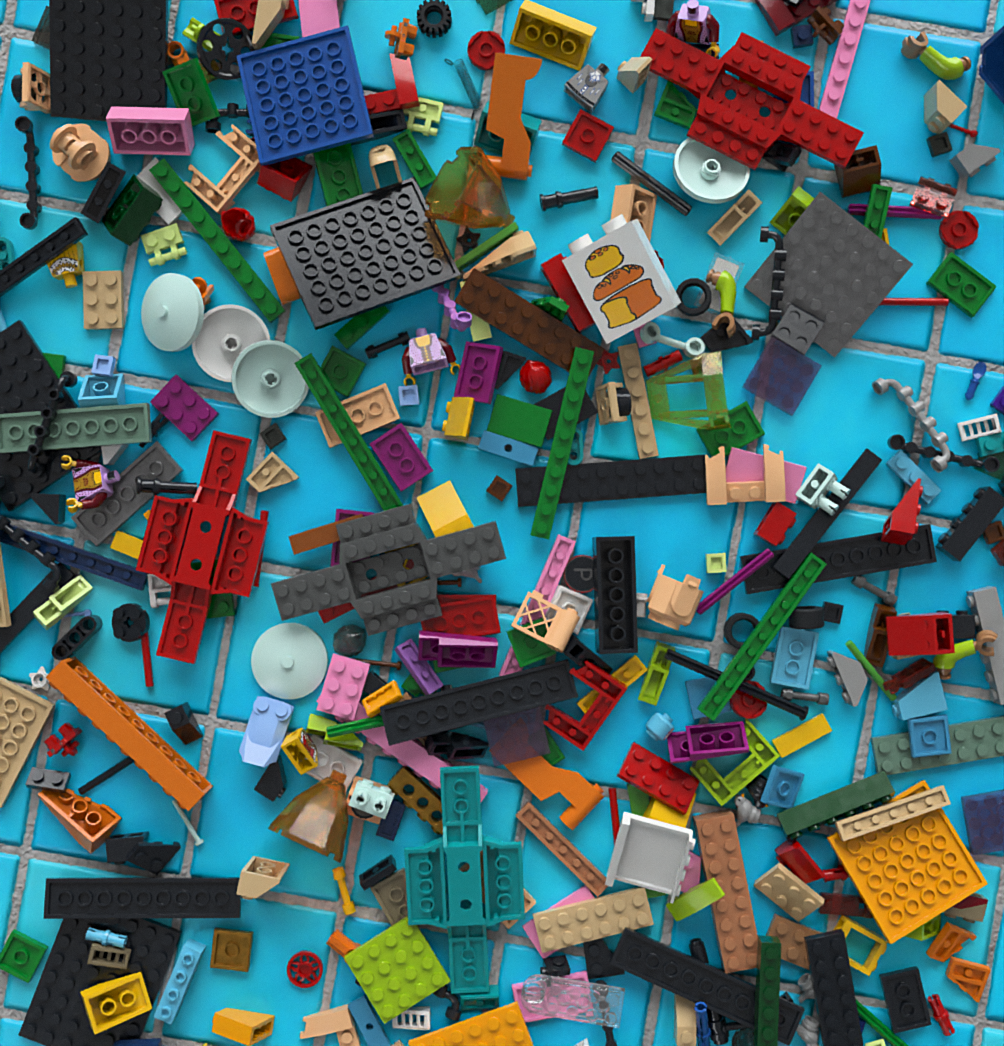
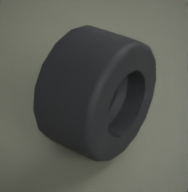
M797 606L789 616V627L793 629L822 628L825 625L824 608L820 606Z

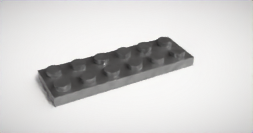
M156 441L119 474L120 481L112 483V496L108 497L98 508L80 509L71 519L95 546H100L155 496L153 493L136 494L137 477L150 480L158 478L160 481L171 482L184 470L166 449Z

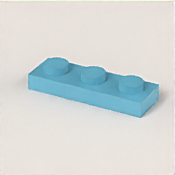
M898 450L885 463L909 488L912 487L918 478L921 479L920 486H923V492L919 498L925 504H929L942 491L902 450Z

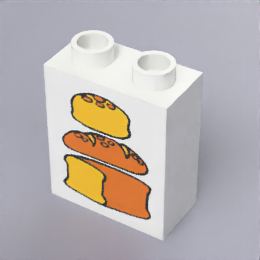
M623 214L602 225L606 235L597 241L592 242L589 234H586L570 243L568 247L572 255L562 260L606 344L666 313L681 303L638 219L627 223Z

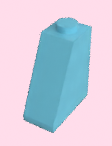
M934 670L927 671L898 694L897 698L893 701L894 705H892L894 716L901 720H907L948 710L939 672Z

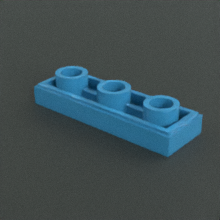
M486 430L483 431L478 449L533 466L538 451L537 447ZM506 445L512 447L510 452L505 451Z
M366 995L348 1003V1008L368 1046H392Z

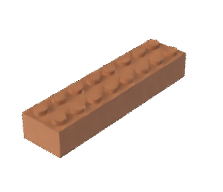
M730 809L692 816L705 881L715 878L725 893L722 898L710 904L722 968L725 973L756 968L758 935L734 814Z

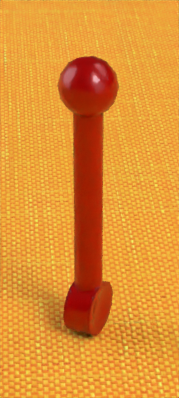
M954 124L948 126L970 134L973 138L978 134L976 130L971 131Z

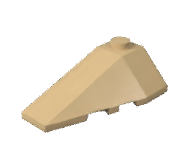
M517 231L512 234L513 237L506 240L473 268L488 275L536 257L537 247L529 231ZM473 268L463 275L464 281L467 280Z

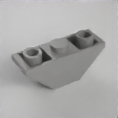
M831 650L827 651L829 656L827 657L828 664L835 670L836 675H834L838 686L841 685L843 689L841 694L845 703L853 707L858 706L868 681L861 662Z

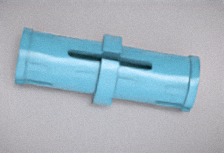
M89 927L85 939L102 943L104 946L112 945L124 949L128 936L112 933L111 930L103 931Z

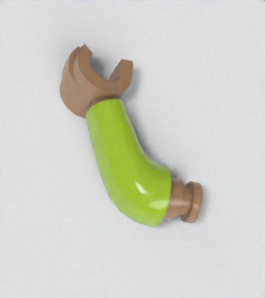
M924 31L916 39L914 36L909 35L902 41L901 52L906 58L916 59L919 57L929 70L944 80L958 79L963 75L964 71L971 68V61L967 56L960 59L957 57L948 58L940 54L932 46L927 47L928 37Z
M711 269L706 277V282H712V285L716 286L715 290L720 294L721 314L714 319L712 327L717 330L723 322L730 324L726 328L730 338L736 331L733 317L736 301V282L728 271L724 270L722 273L717 271L715 273V270Z
M982 630L977 634L976 641L972 639L954 644L955 653L935 655L933 666L939 672L940 679H950V672L955 667V663L964 657L976 654V651L985 656H994V648L985 647L983 644L985 642L993 643L997 640L998 635L992 630Z

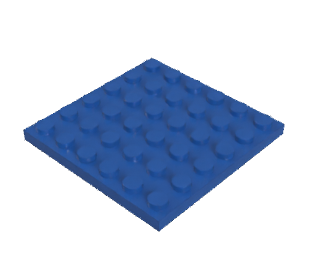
M348 25L237 55L261 166L374 137Z

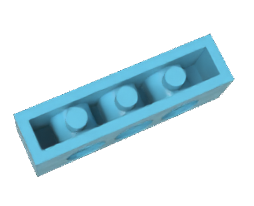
M190 938L183 945L154 1018L169 1024L173 1023L179 1013L207 945Z

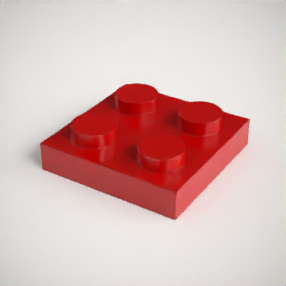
M580 109L562 145L596 163L614 127Z

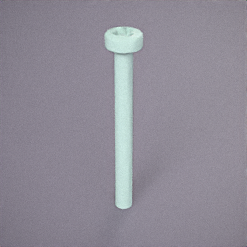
M173 800V805L196 841L195 846H199L204 840L199 838L182 808L177 804V800Z

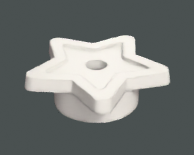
M43 666L40 667L37 673L29 674L33 690L40 687L46 691L49 689V680L45 678L48 674Z

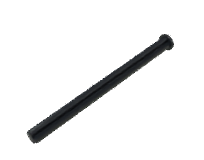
M668 649L664 656L667 660L716 681L723 673L671 649ZM744 681L737 688V690L798 716L801 721L808 714V706L801 707Z

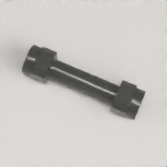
M861 575L853 577L851 584L868 590L882 598V602L890 606L896 603L898 597L895 594L881 590L867 582V578Z
M788 688L781 689L780 697L788 701L797 699L814 701L820 705H828L829 703L828 693L818 692L817 694L795 692Z

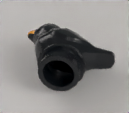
M761 774L745 786L758 808L768 807V804L760 801L768 780Z

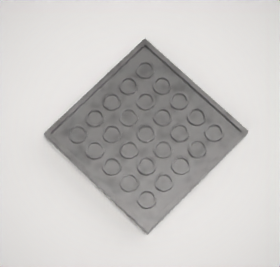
M819 192L782 238L783 249H787L786 261H782L781 269H785L784 281H780L779 289H783V299L778 301V308L781 309V316L783 317L790 303H793L824 320L825 323L814 339V342L833 357H836L913 264L827 196ZM775 248L744 286L769 307Z

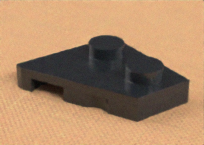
M736 320V331L730 338L726 331L730 324L726 322L721 323L717 330L712 327L700 337L711 353L749 345L753 340Z
M503 350L494 389L498 390L523 365L526 357Z
M137 842L126 855V859L128 862L158 875L181 846L179 842H174L173 845L163 844L162 842Z
M603 938L583 943L588 979L625 974L624 970L610 964L613 952L608 948Z

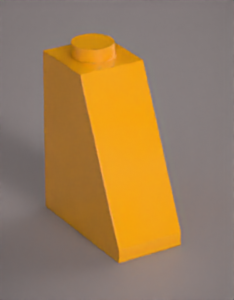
M226 1007L215 1012L212 1020V1032L251 1046L272 1035L275 1016Z

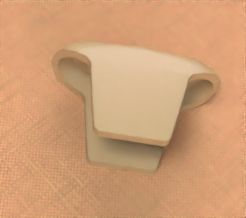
M378 145L370 149L368 160L376 189H379L380 185L374 166L381 163L393 161L398 182H403L393 149L388 145Z

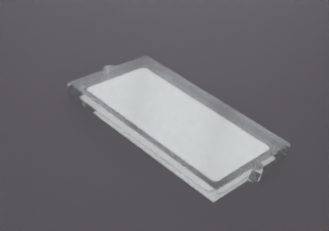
M715 252L704 281L706 282V277L711 269L715 270V273L717 271L722 273L725 270L733 276L737 284L744 264L732 259L731 256L726 257ZM710 282L707 284L712 292V301L706 312L719 315L721 314L720 294L715 290L716 286ZM701 288L694 303L697 307H700L705 300V294Z

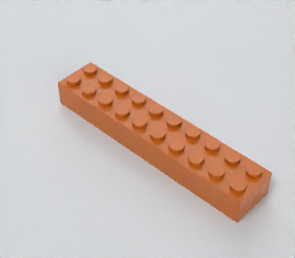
M75 656L61 660L45 677L49 680L50 686L63 693L64 699L78 707V712L83 716H87L95 728L101 729L110 742L116 743L124 755L130 756L139 769H144L153 782H158L167 795L173 796L182 809L191 810L213 787L206 778Z

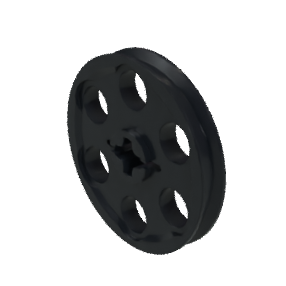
M219 18L206 24L199 33L197 39L198 58L206 71L216 78L223 80L240 78V71L237 74H233L230 71V65L233 62L238 64L237 55H241L243 47H247L250 52L255 51L252 45L253 36L242 23L234 19ZM215 24H220L223 27V34L221 36H217L214 33L213 27ZM236 27L242 31L240 39L234 38L232 34L233 29ZM204 40H209L212 43V50L210 52L203 49L202 43ZM226 43L228 44V48H231V52H228L227 55L225 54V51L222 50V47L226 46ZM213 59H217L221 64L218 71H214L211 68V61Z

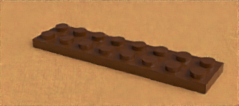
M475 268L471 271L454 301L460 307L568 373L575 347L594 351L589 376L605 350Z

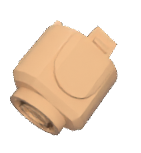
M662 564L661 568L657 571L658 575L647 600L650 611L647 618L679 631L681 625H690L704 593V591L698 589L701 579L686 574L683 582L662 575L666 566Z

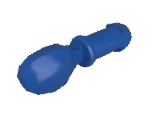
M978 362L973 368L974 379L970 380V385L965 393L967 400L974 398L977 386L980 384L978 380L986 372L987 366L984 362Z

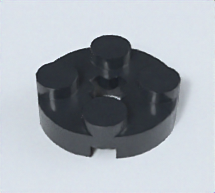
M129 603L114 609L112 628L116 638H120L125 642L140 640L148 632L150 619L147 612L140 608L142 606L136 603ZM129 618L134 622L131 626L128 625Z

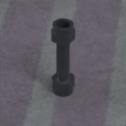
M407 331L399 333V337L375 347L372 344L365 348L368 359H374L378 357V353L400 344L402 346L408 345L410 337Z

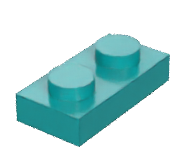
M1004 432L975 439L980 457L1004 451Z

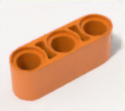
M279 248L264 252L268 269L282 305L300 299L301 297Z

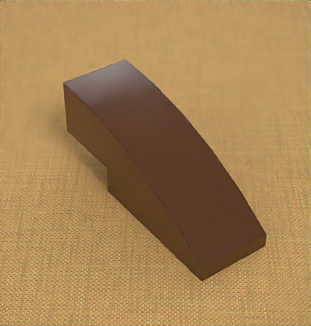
M877 603L874 605L864 650V656L872 666L883 668L888 652L885 617L897 615V611L892 606Z

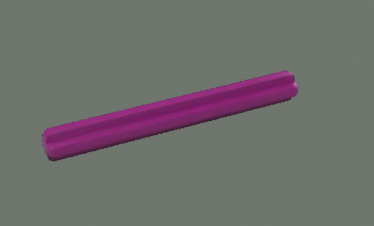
M851 203L848 205L847 212L850 215L865 216L867 204ZM889 205L886 217L940 220L944 216V209Z
M770 549L763 551L703 599L698 605L697 613L703 614L774 557Z

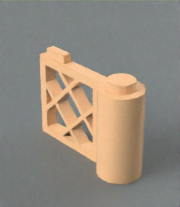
M535 590L532 593L528 591L511 627L546 644L551 649L563 653L580 619L577 615L578 612L571 608H567V610L562 609L542 599L544 595ZM529 598L537 601L539 609L528 610L527 602ZM551 608L557 611L554 618L546 620L543 612L544 609ZM540 611L543 622L533 625L530 614ZM528 616L531 626L523 628L516 624L520 617ZM545 624L547 630L545 637L537 635L534 627Z

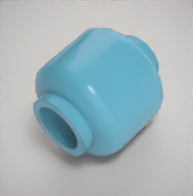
M655 713L646 723V732L655 741H664L674 730V726L671 724L673 719L666 713L663 715Z

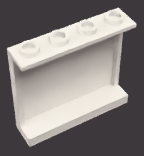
M624 812L609 863L605 885L612 887L614 880L662 892L671 895L670 903L673 904L675 896L679 897L681 885L679 883L680 881L683 882L686 870H684V866H688L691 855L688 854L689 850L693 851L695 839L692 838L693 830Z

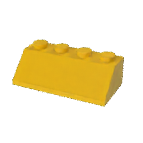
M524 0L519 8L509 44L580 71L597 27L532 1Z

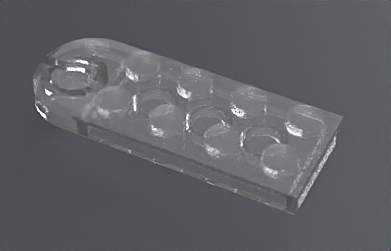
M535 974L523 982L521 1001L523 1006L533 1014L619 1028L625 988Z

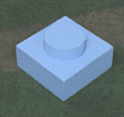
M95 354L91 373L93 375L112 377L116 359L112 356Z
M418 385L398 387L400 406L420 405Z

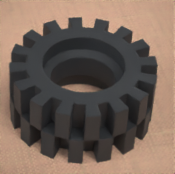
M424 0V5L420 4L419 10H417L419 29L421 28V32L423 34L426 33L428 37L430 35L433 38H436V35L442 37V33L446 34L448 32L447 29L451 27V10L448 4L445 5L443 0L441 2L439 0H429V2ZM429 13H440L442 16L441 21L438 24H430L427 21Z

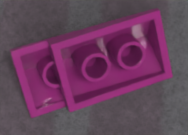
M419 630L418 660L438 661L437 667L495 668L498 650L496 638Z
M743 721L685 726L686 731L671 732L667 737L670 764L749 752Z

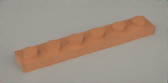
M530 801L515 814L597 897L608 887L605 885L606 876Z

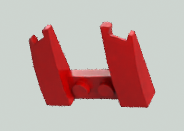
M389 54L396 89L366 95L365 99L369 115L420 106L409 57L403 60L396 58V54Z
M585 661L586 665L578 670L572 668L569 673L599 693L581 720L577 721L550 704L545 707L546 710H549L548 720L543 722L544 725L582 751H584L627 690V685L589 661Z

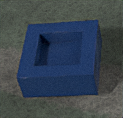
M811 24L791 28L793 49L813 45Z

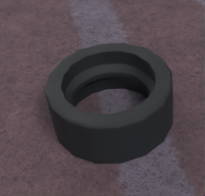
M690 278L683 281L676 290L681 301L677 307L683 314L698 316L709 309L712 301V292L705 281L698 278ZM691 286L701 288L705 294L703 304L695 309L686 307L682 301L683 292Z
M735 613L725 622L723 629L724 637L730 645L737 649H740L744 642H738L734 639L731 631L732 626L739 620H747L755 628L759 621L750 614Z

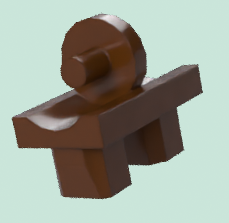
M819 6L808 18L807 22L815 30L812 34L814 38L820 35L831 45L843 32L844 24L840 20L834 22L830 18L832 14L827 6L823 8Z

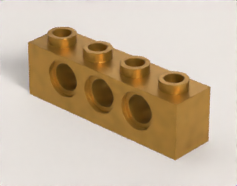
M402 766L389 780V788L392 789V793H395L396 796L399 795L404 799L403 803L408 808L415 809L418 812L417 816L422 821H428L432 825L431 829L436 834L443 835L442 817L434 818L432 815L434 811L442 813L441 797L420 777L415 775L408 766ZM410 784L414 787V791L406 792L404 786ZM426 798L428 804L420 805L418 799Z

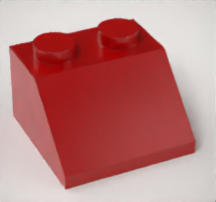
M298 158L270 165H262L257 184L291 202L300 193L313 166Z
M789 838L775 849L778 854L777 860L783 866L787 865L790 871L805 884L826 876L796 839L792 840Z

